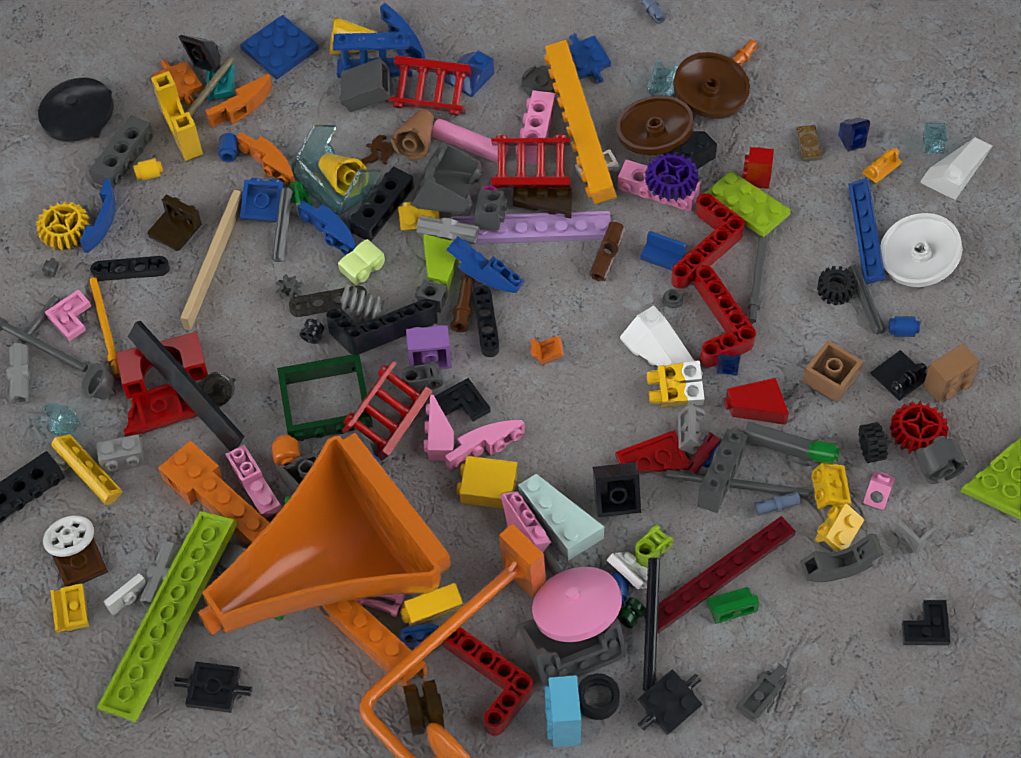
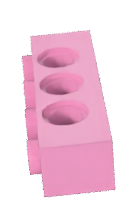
M533 90L531 98L527 99L526 109H528V113L525 112L523 116V124L525 126L520 129V138H548L555 109V93ZM525 146V163L537 164V146Z
M625 160L618 175L617 189L639 195L643 198H649L662 204L675 206L681 210L692 211L699 195V181L695 191H692L691 196H686L684 200L678 198L677 202L674 199H670L668 202L666 198L660 200L659 195L653 196L652 191L648 190V185L645 183L647 166Z

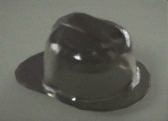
M213 372L197 384L220 408L234 395V382L236 380L221 372Z

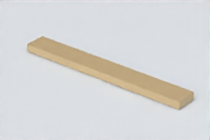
M234 190L231 194L180 317L183 328L191 331L241 210V191Z

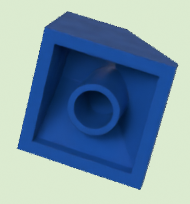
M479 50L464 54L457 62L470 65L472 68L471 77L463 79L462 92L470 97H473L494 75V59ZM447 74L444 82L455 87L456 77Z

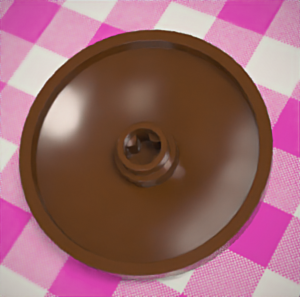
M712 52L697 53L684 59L678 66L673 81L677 98L685 102L693 113L706 118L720 119L736 114L745 105L750 92L749 79L743 68L731 58Z
M650 96L640 99L625 108L617 120L616 129L619 141L631 152L641 155H660L673 151V149L689 139L694 129V118L690 107L682 100L671 96Z

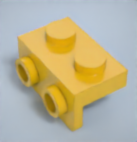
M411 202L402 203V206L398 207L401 231L416 230L420 216L439 219V211L417 209L411 205Z
M846 503L838 506L834 505L827 512L828 517L825 522L817 529L818 534L814 540L817 542L825 541L835 551H840L850 546L865 519Z

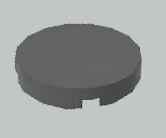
M540 65V67L536 68L534 66L526 70L522 76L524 92L529 96L532 95L533 90L555 93L552 83L556 81L555 79L551 80L548 71L550 67Z

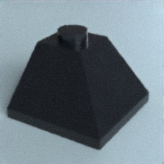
M187 35L178 36L194 67L213 73L218 71L221 56L215 42Z

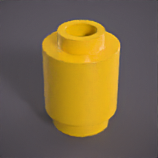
M156 158L137 162V165H133L137 181L161 177L160 173L163 172L161 161H156Z

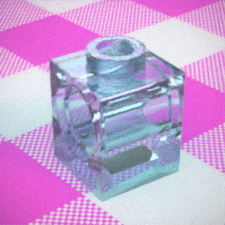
M926 123L923 132L924 153L944 154L947 143L946 124Z

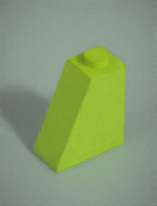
M424 234L423 242L428 280L447 285L448 293L460 261L447 251V248L453 241Z

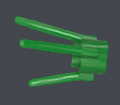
M293 182L289 184L288 188L292 190L291 201L296 202L297 206H300V202L305 199L306 203L312 206L308 192L304 191L302 183Z

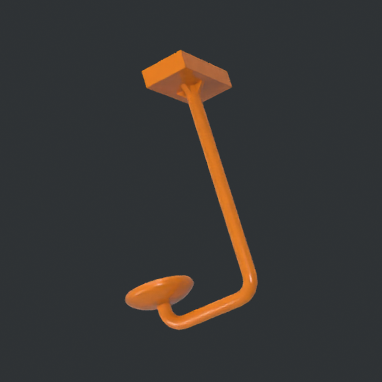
M513 523L499 534L503 571L370 687L361 699L359 710L362 720L396 758L416 757L377 717L373 710L374 703L512 580L532 599H534L538 590L546 582L544 554ZM429 723L427 725V739L431 750L436 755L434 758H471L445 728L437 723Z

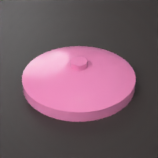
M576 567L554 575L541 586L534 597L532 613L537 627L547 637L561 642H577L598 635L613 623L621 609L622 595L616 580L608 572L594 567Z

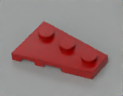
M675 430L615 452L619 464L636 462L639 473L666 472L667 470L680 471V469L684 471L689 470L685 467L689 463L685 452L679 449V440Z

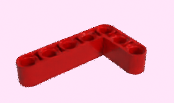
M702 193L697 197L696 215L715 230L674 265L671 283L677 289L688 287L695 280L696 269L700 265L711 266L743 237L745 223L743 218L709 193Z
M700 265L696 269L694 286L726 332L707 340L702 345L700 363L706 367H713L752 350L756 331L714 269L708 265Z
M459 627L452 633L456 636L452 639L447 638L442 642V645L503 689L484 714L486 732L492 736L500 735L533 694L532 678L466 630ZM467 646L474 648L472 651L463 650ZM483 659H490L492 661L489 664L481 663ZM503 671L510 673L507 677H502L499 674ZM525 684L528 686V688L525 690H520L517 688V686ZM507 701L514 703L512 707H505L503 704ZM491 719H498L500 723L492 725L489 721Z

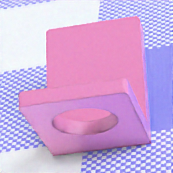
M875 471L863 503L884 510L895 477ZM874 491L881 492L883 500L881 502H874L871 499V493Z

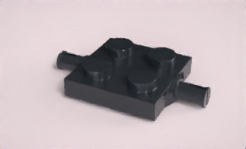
M196 661L193 673L189 679L175 677L174 681L175 687L187 688L188 694L185 705L190 708L231 713L237 695L251 696L252 687L239 685L241 669L236 666Z
M673 669L670 670L637 699L645 708L647 714L644 719L638 722L639 727L647 721L641 727L645 731L654 722L667 735L670 734L703 705L692 690L693 687L701 682L700 677L696 679L698 675L694 674L685 682Z

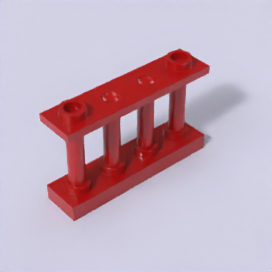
M395 56L394 64L400 70L396 97L388 99L394 108L403 109L406 106L445 111L454 116H460V113L465 114L466 110L464 106L460 105L463 79L471 77L472 74L470 65ZM410 70H417L419 73L415 100L404 98L407 73ZM428 72H434L437 75L433 102L422 101L426 74ZM447 74L456 77L452 104L441 103L444 79Z
M497 135L496 138H491L492 146H498V174H496V177H491V186L495 188H570V177H566V174H564V146L570 145V138H566V135H555L554 138H507L506 135ZM506 146H517V174L515 177H507V174H505ZM525 146H537V174H535V177H527V174H525ZM545 146H556V174L554 177H547L545 174Z
M394 361L388 366L384 364L377 373L379 378L354 413L350 412L343 422L346 425L342 429L346 433L353 426L378 445L377 448L380 450L376 456L382 461L391 454L433 392L427 386L421 391H416L392 373L391 370L396 365ZM385 379H388L411 397L410 400L413 402L410 406L405 407L380 388ZM377 395L398 411L402 417L400 421L394 423L370 405L369 402L372 397ZM363 410L389 429L388 432L391 434L387 439L381 438L358 420Z

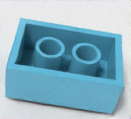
M577 675L550 677L549 686H544L548 740L553 741V747L581 745V713Z

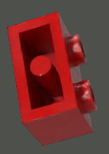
M750 147L749 155L745 154L744 166L746 167H743L742 178H745L746 181L757 188L769 189L774 149Z

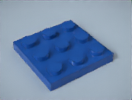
M281 15L240 44L241 50L275 79H279L319 50V44L284 15Z

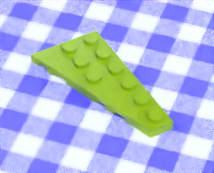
M1021 437L997 456L982 472L980 471L972 481L964 485L960 491L1021 520Z

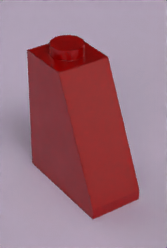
M776 378L727 389L724 405L726 410H730L732 417L787 424L789 412Z

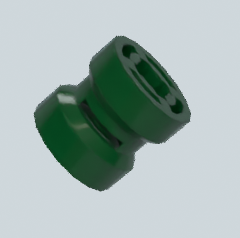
M630 597L625 602V607L620 609L617 619L625 627L632 629L637 624V619L644 616L646 608L640 601Z

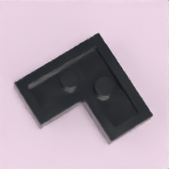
M469 378L434 396L445 416L462 407L472 422L491 412L489 405Z
M923 600L924 621H902L903 645L949 646L950 632L946 600Z

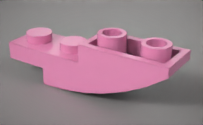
M509 420L492 423L459 437L458 448L445 455L446 467L452 472L455 469H460L462 463L465 464L466 456L479 457L484 450L490 456L495 452H501L506 445L512 441L519 440L525 434L524 422L522 420Z
M242 445L226 453L225 455L255 510L264 518L279 512L282 509L281 505L265 481L261 470L246 446Z

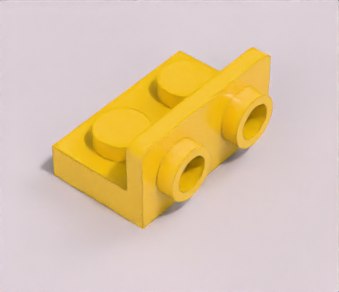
M825 463L818 465L811 473L817 509L822 510L827 505L838 506L844 503L851 505L845 466Z

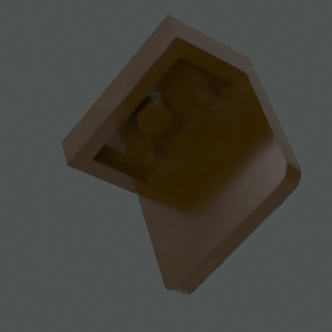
M166 194L162 198L165 212L149 229L148 235L150 238L171 249L179 251L202 225L196 207L187 205L179 198H173Z

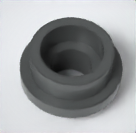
M51 258L49 261L46 260L43 265L42 271L45 272V277H54L57 273L59 262H56L54 258Z
M669 289L663 295V303L669 308H678L683 303V295L677 289Z

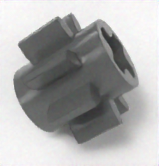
M286 274L283 280L279 279L277 285L280 287L276 293H280L282 299L290 298L292 301L295 295L299 296L301 293L298 288L302 282H298L296 276L289 278Z

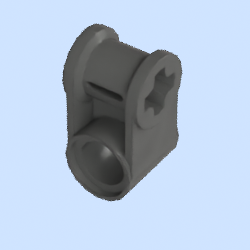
M435 362L408 366L402 371V380L416 391H421L426 386L431 390L437 389L443 384L438 374L439 366Z

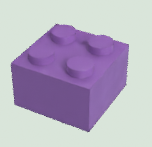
M448 325L406 329L410 366L435 362L438 364L439 370L452 368Z

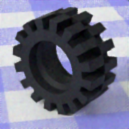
M832 266L831 270L828 267L825 269V272H821L817 290L818 295H822L821 299L823 301L827 299L828 304L833 301L834 305H837L838 302L842 305L853 297L856 279L853 278L852 272L848 274L849 270L847 268L843 271L841 266H839V269H836V266ZM839 282L844 288L833 289L829 286V283Z
M874 422L860 425L858 436L860 437V449L863 451L862 455L865 461L872 463L887 459V441L884 438L885 433L884 431L882 432L883 428L880 426V423Z

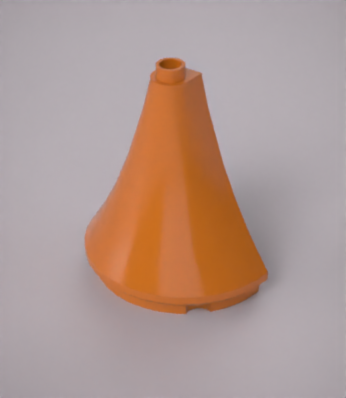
M354 433L345 439H342L340 436H333L327 440L313 466L296 491L266 529L227 570L202 591L208 606L198 611V614L212 636L221 630L226 634L264 620L337 602L394 594L430 593L439 587L441 574L450 568V555L357 434Z

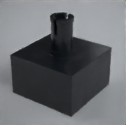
M636 462L592 467L595 507L598 517L641 513L640 481Z

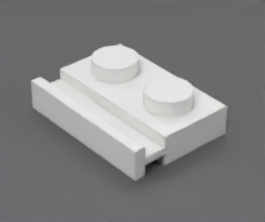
M619 552L615 555L612 553L607 561L638 590L640 588H647L648 568L638 564L636 557L629 552Z

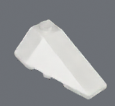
M654 305L637 315L620 336L621 341L633 354L642 356L653 366H666L694 361L668 321Z

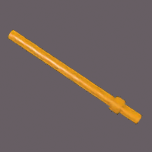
M92 277L89 279L108 352V364L112 367L114 377L120 378L116 349L98 280L96 277Z

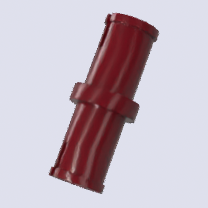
M709 432L701 446L695 449L696 453L685 467L697 475L705 461L711 458L710 454L721 439Z

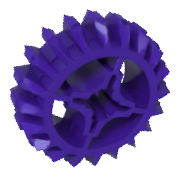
M667 152L666 156L660 154L658 158H653L652 163H649L645 171V183L648 185V190L652 191L653 196L659 195L660 200L666 198L668 202L670 199H674L677 202L678 198L684 200L686 196H691L692 191H695L699 181V172L696 169L695 163H691L690 158L685 159L684 154L677 156L676 152L674 155H670Z

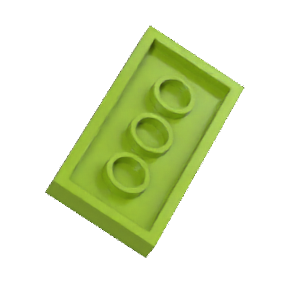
M729 171L705 192L714 196L742 217L745 222L744 225L763 238L790 215L788 207L732 171Z

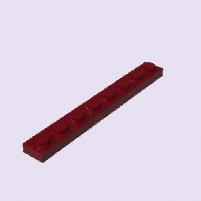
M780 516L658 604L657 633L663 631L795 536L796 531Z

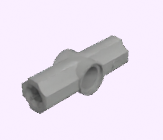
M420 216L417 222V233L452 241L459 236L467 243L476 244L479 227L459 223L450 218L435 219Z
M15 343L10 347V366H7L10 401L12 404L25 405L29 402V382L32 381L29 348L22 343Z
M168 541L162 543L155 563L149 566L146 578L147 583L140 598V603L147 608L150 607L181 548L175 543Z

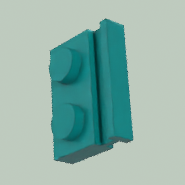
M234 64L230 66L207 96L209 102L215 98L219 100L234 96ZM207 71V84L215 73Z

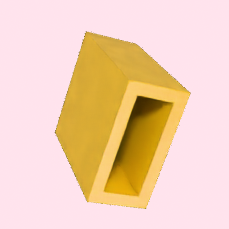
M466 456L465 464L462 463L460 468V476H463L462 483L458 482L456 495H460V504L504 509L501 495L503 493L515 492L518 462Z
M456 583L404 601L400 613L404 624L408 623L409 626H416L459 610L463 602Z

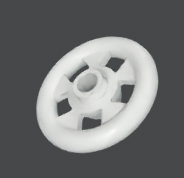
M72 515L61 518L46 530L43 537L44 548L51 555L58 557L77 554L91 542L94 536V526L89 519L83 516ZM73 524H80L78 528L72 526ZM85 532L84 537L79 538V533ZM58 539L60 543L53 545L52 541Z

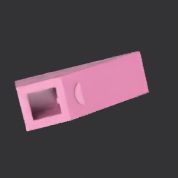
M430 395V403H426V416H429V421H425V434H428V440H424V452H428L429 461H445V455L455 450L454 431L434 395Z
M518 491L503 493L501 500L507 526L509 527L513 523L543 553L551 543L546 532L542 529Z

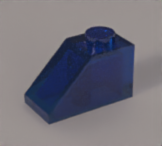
M858 117L840 123L838 135L847 152L866 146L871 123L869 119Z

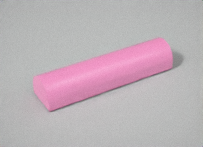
M440 118L435 122L432 129L433 138L498 163V146H492L491 138ZM509 146L505 147V156L509 151Z

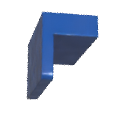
M649 231L647 243L640 255V260L672 271L674 265L685 256L686 244Z

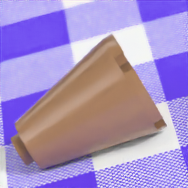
M424 109L417 111L394 132L391 143L399 155L408 156L407 159L420 160L425 157L429 150L434 116L431 112Z

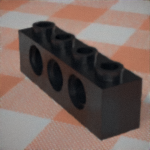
M394 166L389 172H386L378 186L376 185L373 188L370 196L362 201L357 212L351 215L349 219L351 233L365 240L368 239L371 242L414 189L413 176Z
M47 451L0 482V503L5 501L3 504H0V523L4 522L14 512L23 509L33 499L39 498L51 487L58 485L65 478L61 468Z

